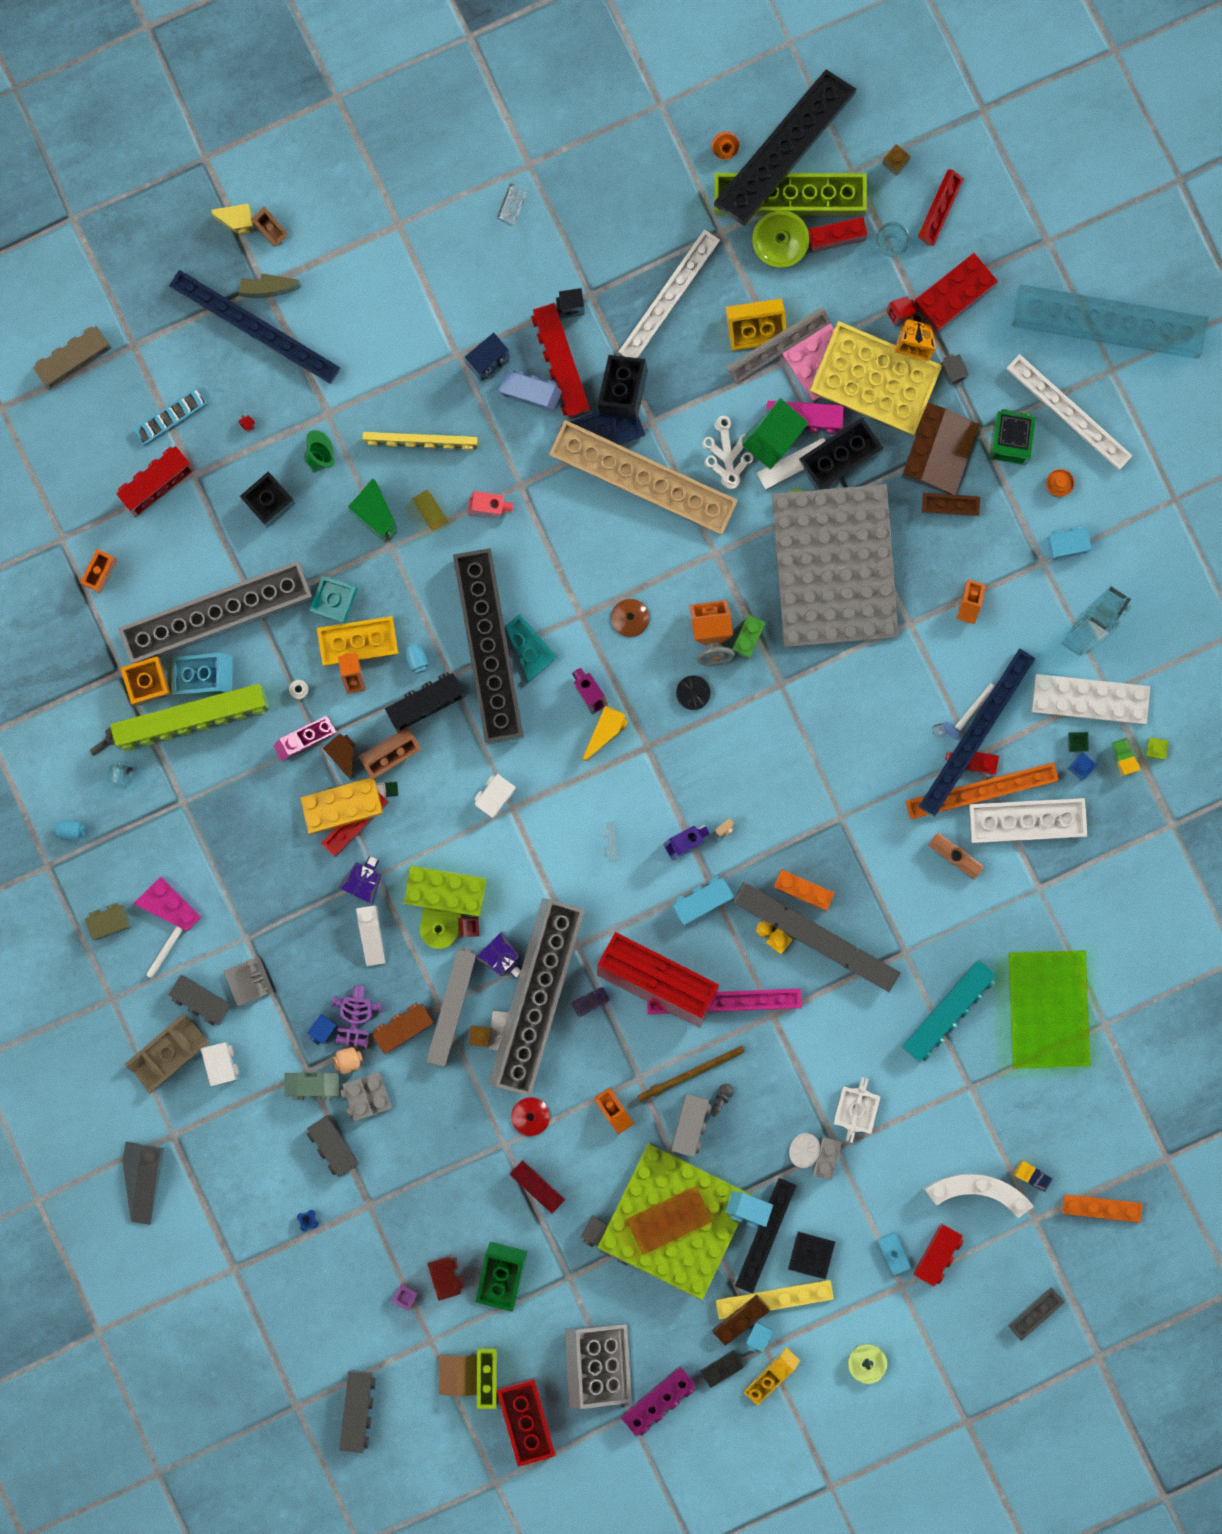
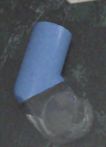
M948 722L936 724L932 728V734L935 737L948 734L956 740L961 733Z

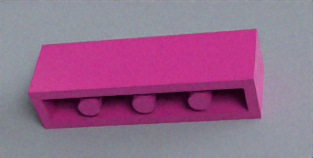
M767 401L766 412L776 401ZM786 402L809 422L804 428L807 429V432L818 433L819 430L826 431L827 434H837L842 430L844 406Z

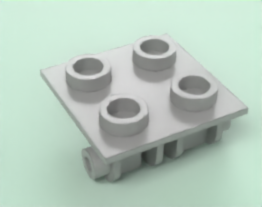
M260 957L249 959L244 963L224 970L237 1006L273 992Z

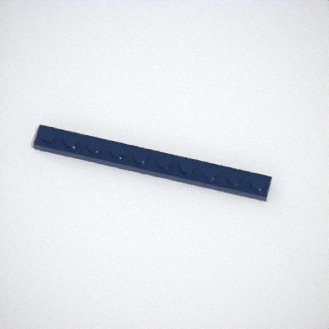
M181 270L177 272L169 285L170 288L330 385L341 369L336 364Z
M1019 648L918 807L933 817L936 816L1036 658Z

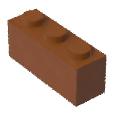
M416 1002L407 1008L409 1012L404 1015L399 1013L391 1018L392 1022L385 1026L383 1023L374 1029L375 1033L372 1035L384 1054L434 1024L423 1004L418 1005Z

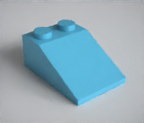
M223 653L172 657L171 695H218L232 691L233 656Z

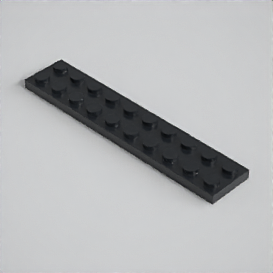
M825 69L715 200L714 206L745 226L855 95L856 88Z

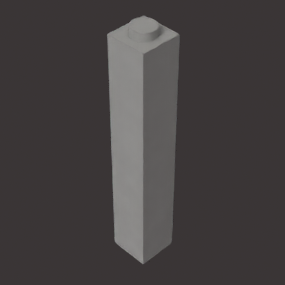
M463 947L462 951L457 950L426 1062L446 1067L477 957L476 954H473L474 950Z

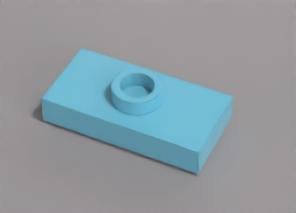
M895 1232L877 1240L893 1276L911 1268Z

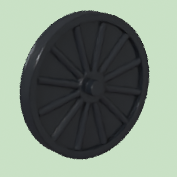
M695 675L683 678L676 689L678 702L689 710H697L704 707L709 701L711 694L708 683L703 678Z

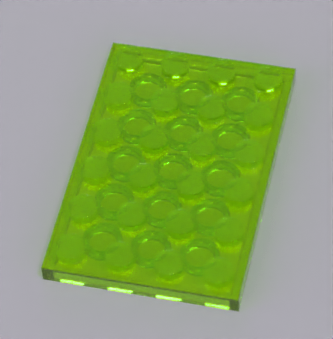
M1086 950L1008 953L1012 1069L1091 1067Z

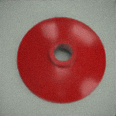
M528 1097L516 1103L512 1110L511 1120L514 1128L519 1133L526 1136H535L547 1128L550 1113L543 1101ZM532 1113L534 1115V1119L532 1121H529L527 1119V1114Z

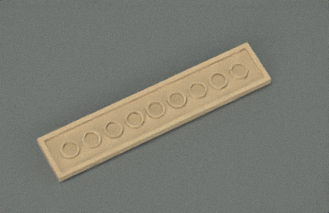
M564 420L549 453V456L720 535L723 534L738 502L733 497Z

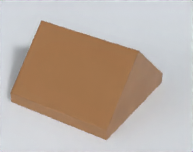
M440 1354L439 1394L457 1397L477 1395V1355Z

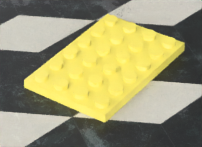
M837 321L809 392L914 436L942 365L931 360L926 361L895 353L896 345Z

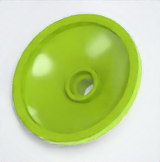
M772 211L764 215L756 224L752 236L753 247L758 257L770 266L778 268L792 266L803 258L808 249V228L798 215L790 211ZM779 234H784V235H785V239H784V240H780V239L778 238V235H779Z

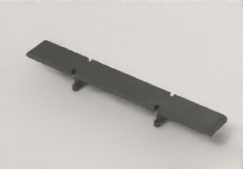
M745 882L742 883L732 901L734 904L889 993L901 973Z

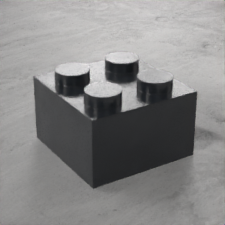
M269 471L240 495L242 501L266 528L295 504L293 498Z

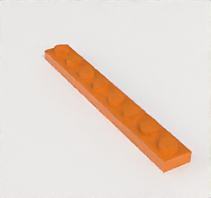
M1053 762L953 788L938 812L1058 782L1059 778L1055 764ZM925 796L905 801L910 820L930 815L918 807Z

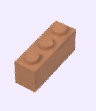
M405 727L358 757L370 777L374 779L422 749L409 728Z

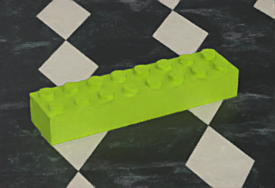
M738 173L714 174V202ZM789 173L754 216H764L777 210L790 211L798 216H865L867 211V173ZM714 206V216H729Z
M259 683L112 723L110 727L115 746L127 752L135 750L137 745L145 747L153 745L156 740H162V742L171 740L177 734L186 736L192 734V730L205 731L210 729V725L223 726L229 724L228 721L232 719L241 721L247 719V715L254 714V716H260L265 714V710H269L264 688Z

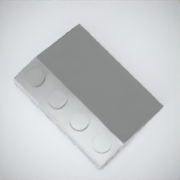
M627 1324L566 1328L569 1407L585 1409L632 1403Z

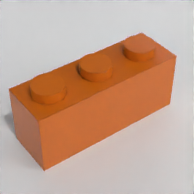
M784 870L780 871L773 886L774 889L823 911L828 910L835 894Z

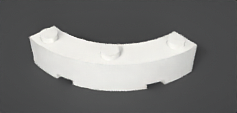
M981 1174L948 1176L932 1182L923 1188L935 1205L955 1196L977 1194L999 1201L1017 1218L1034 1207L1021 1192L1011 1185Z

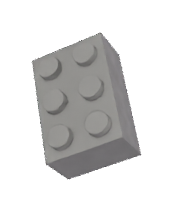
M685 1093L671 1151L694 1157L695 1153L699 1154L702 1143L698 1141L700 1134L704 1135L706 1123L703 1122L705 1115L709 1116L711 1109L708 1099Z

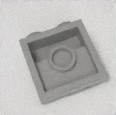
M380 1072L342 1084L343 1088L340 1089L343 1100H348L349 1107H346L349 1118H354V1121L392 1109Z

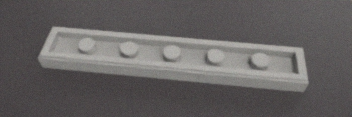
M823 307L817 309L727 366L726 368L732 381L736 384L787 350L831 324Z

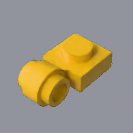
M764 920L763 922L760 921L756 926L755 932L763 938L769 936L765 943L779 954H782L793 939L778 928L772 932L773 925Z

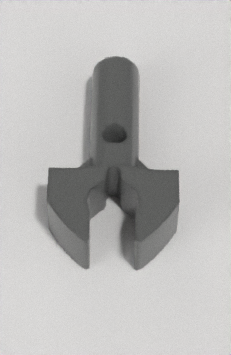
M111 728L105 731L106 738L90 749L92 755L95 756L110 744L115 745L114 739L110 740L112 737Z

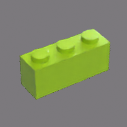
M478 1347L477 1409H496L497 1347Z

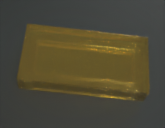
M428 489L412 498V501L432 532L448 522Z

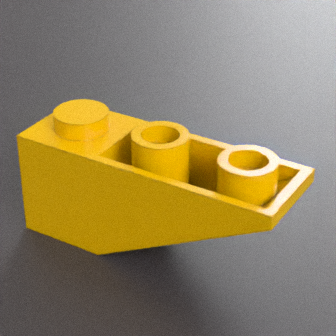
M786 1347L746 1388L744 1393L758 1406L796 1369L801 1360Z

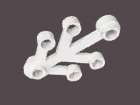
M720 416L716 419L714 425L716 430L721 432L723 451L715 445L714 439L711 437H706L702 441V446L725 463V469L717 464V459L714 456H708L704 464L722 477L721 481L724 487L734 489L740 484V473L747 465L753 462V455L751 453L743 454L741 462L733 469L734 459L744 448L742 446V437L746 434L739 437L738 443L731 450L728 431L731 427V421L727 416ZM722 420H725V421H726V423H727L726 426H723V425L721 424V421H722ZM706 440L711 442V446L706 445ZM745 456H748V457H749V459H750L749 462H746V461H745V459H744ZM708 459L713 460V465L708 463ZM729 476L734 478V482L729 481Z

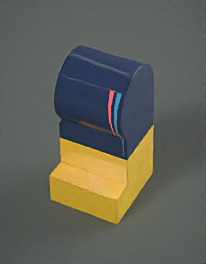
M1023 1160L1020 1161L1013 1173L1015 1177L1043 1192H1046L1052 1181L1051 1177Z

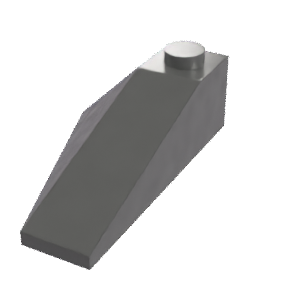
M128 1141L125 1143L122 1162L131 1222L151 1225L164 1148Z

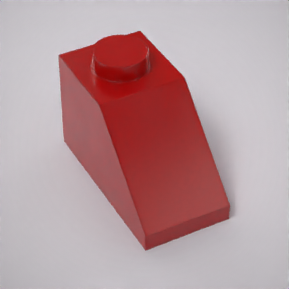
M908 296L891 301L886 312L894 326L897 327L916 315L917 306L912 299L909 300Z

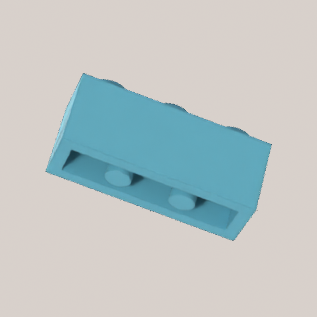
M717 876L709 880V885L703 889L700 885L691 890L692 895L686 898L682 895L674 900L675 904L672 907L683 926L734 898L723 877L719 879Z

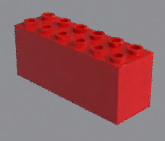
M617 932L612 936L597 964V976L699 1028L702 1026L718 995L719 984Z

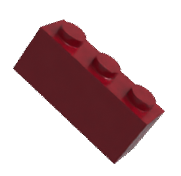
M524 1160L509 1174L551 1214L565 1201V1198Z

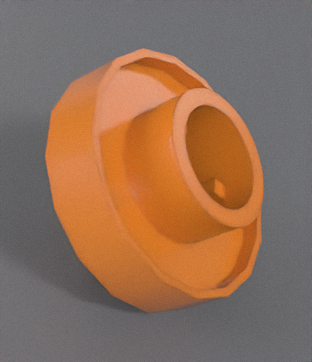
M724 131L714 137L711 147L716 157L727 160L737 154L740 144L734 133Z
M1065 469L1052 471L1046 479L1047 491L1055 497L1062 498L1067 496L1074 488L1072 474Z

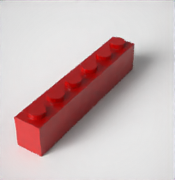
M555 303L533 309V316L530 317L533 326L538 327L539 333L536 335L539 344L544 345L545 351L542 353L545 362L550 363L551 369L548 371L551 380H555L557 387L562 391L560 397L563 404L560 407L563 416L567 415L568 419L571 420L589 414L590 407Z

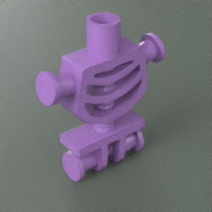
M354 986L352 997H344L343 1000L334 996L331 1007H341V1017L351 1023L350 1029L338 1028L337 1031L347 1032V1037L337 1034L336 1045L340 1043L346 1044V1047H349V1044L353 1043L354 1048H358V1046H364L365 1049L368 1048L369 1037L362 1039L359 1038V1034L369 1035L370 1032L358 1030V1024L369 1021L372 1017V1011L382 1013L381 1001L372 1004L371 1000L364 999L365 987ZM348 1004L349 1006H352L353 1011L346 1008L345 1005ZM368 1006V1010L360 1012L361 1008ZM344 1010L352 1014L351 1019L345 1016ZM368 1013L366 1019L359 1021V1015ZM351 1033L356 1034L355 1039H350Z

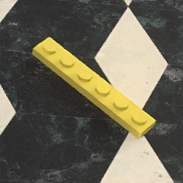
M363 432V441L368 446L386 444L387 447H397L398 444H401L407 448H416L417 445H423L426 449H435L436 446H443V449L447 450L462 447V450L467 451L478 448V437Z
M824 1280L716 1299L719 1319H725L755 1295H758L769 1306L770 1311L833 1300L834 1297L831 1280Z

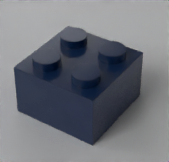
M493 332L465 356L466 365L480 381L483 379L488 380L494 375L493 371L498 367L502 368L509 362V349Z

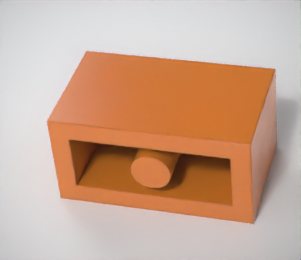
M96 549L80 584L101 594L117 559Z

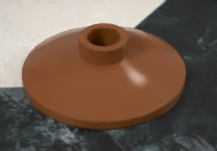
M622 600L612 611V625L623 636L634 637L640 635L648 626L649 612L646 606L638 600ZM633 614L634 619L628 620L627 615Z

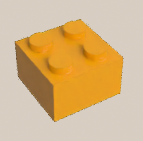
M153 657L121 667L127 692L133 706L171 696L159 657Z

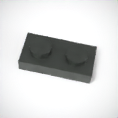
M733 1350L700 1371L711 1388L744 1367Z

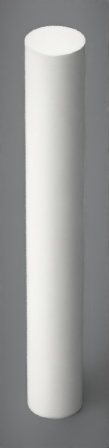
M990 683L955 725L956 729L961 731L987 700L995 685Z
M176 926L146 973L151 979L182 933V928Z

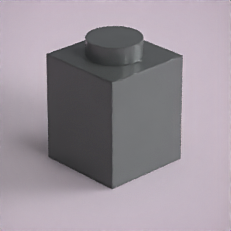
M951 354L943 358L944 361L941 363L942 370L950 386L968 378L969 373L960 354L956 356Z

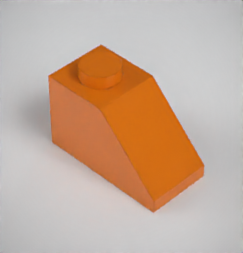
M967 579L956 619L975 624L981 609L985 584Z
M345 653L342 656H338L341 678L347 694L365 691V683L357 653Z
M610 1087L594 1098L618 1135L634 1124Z

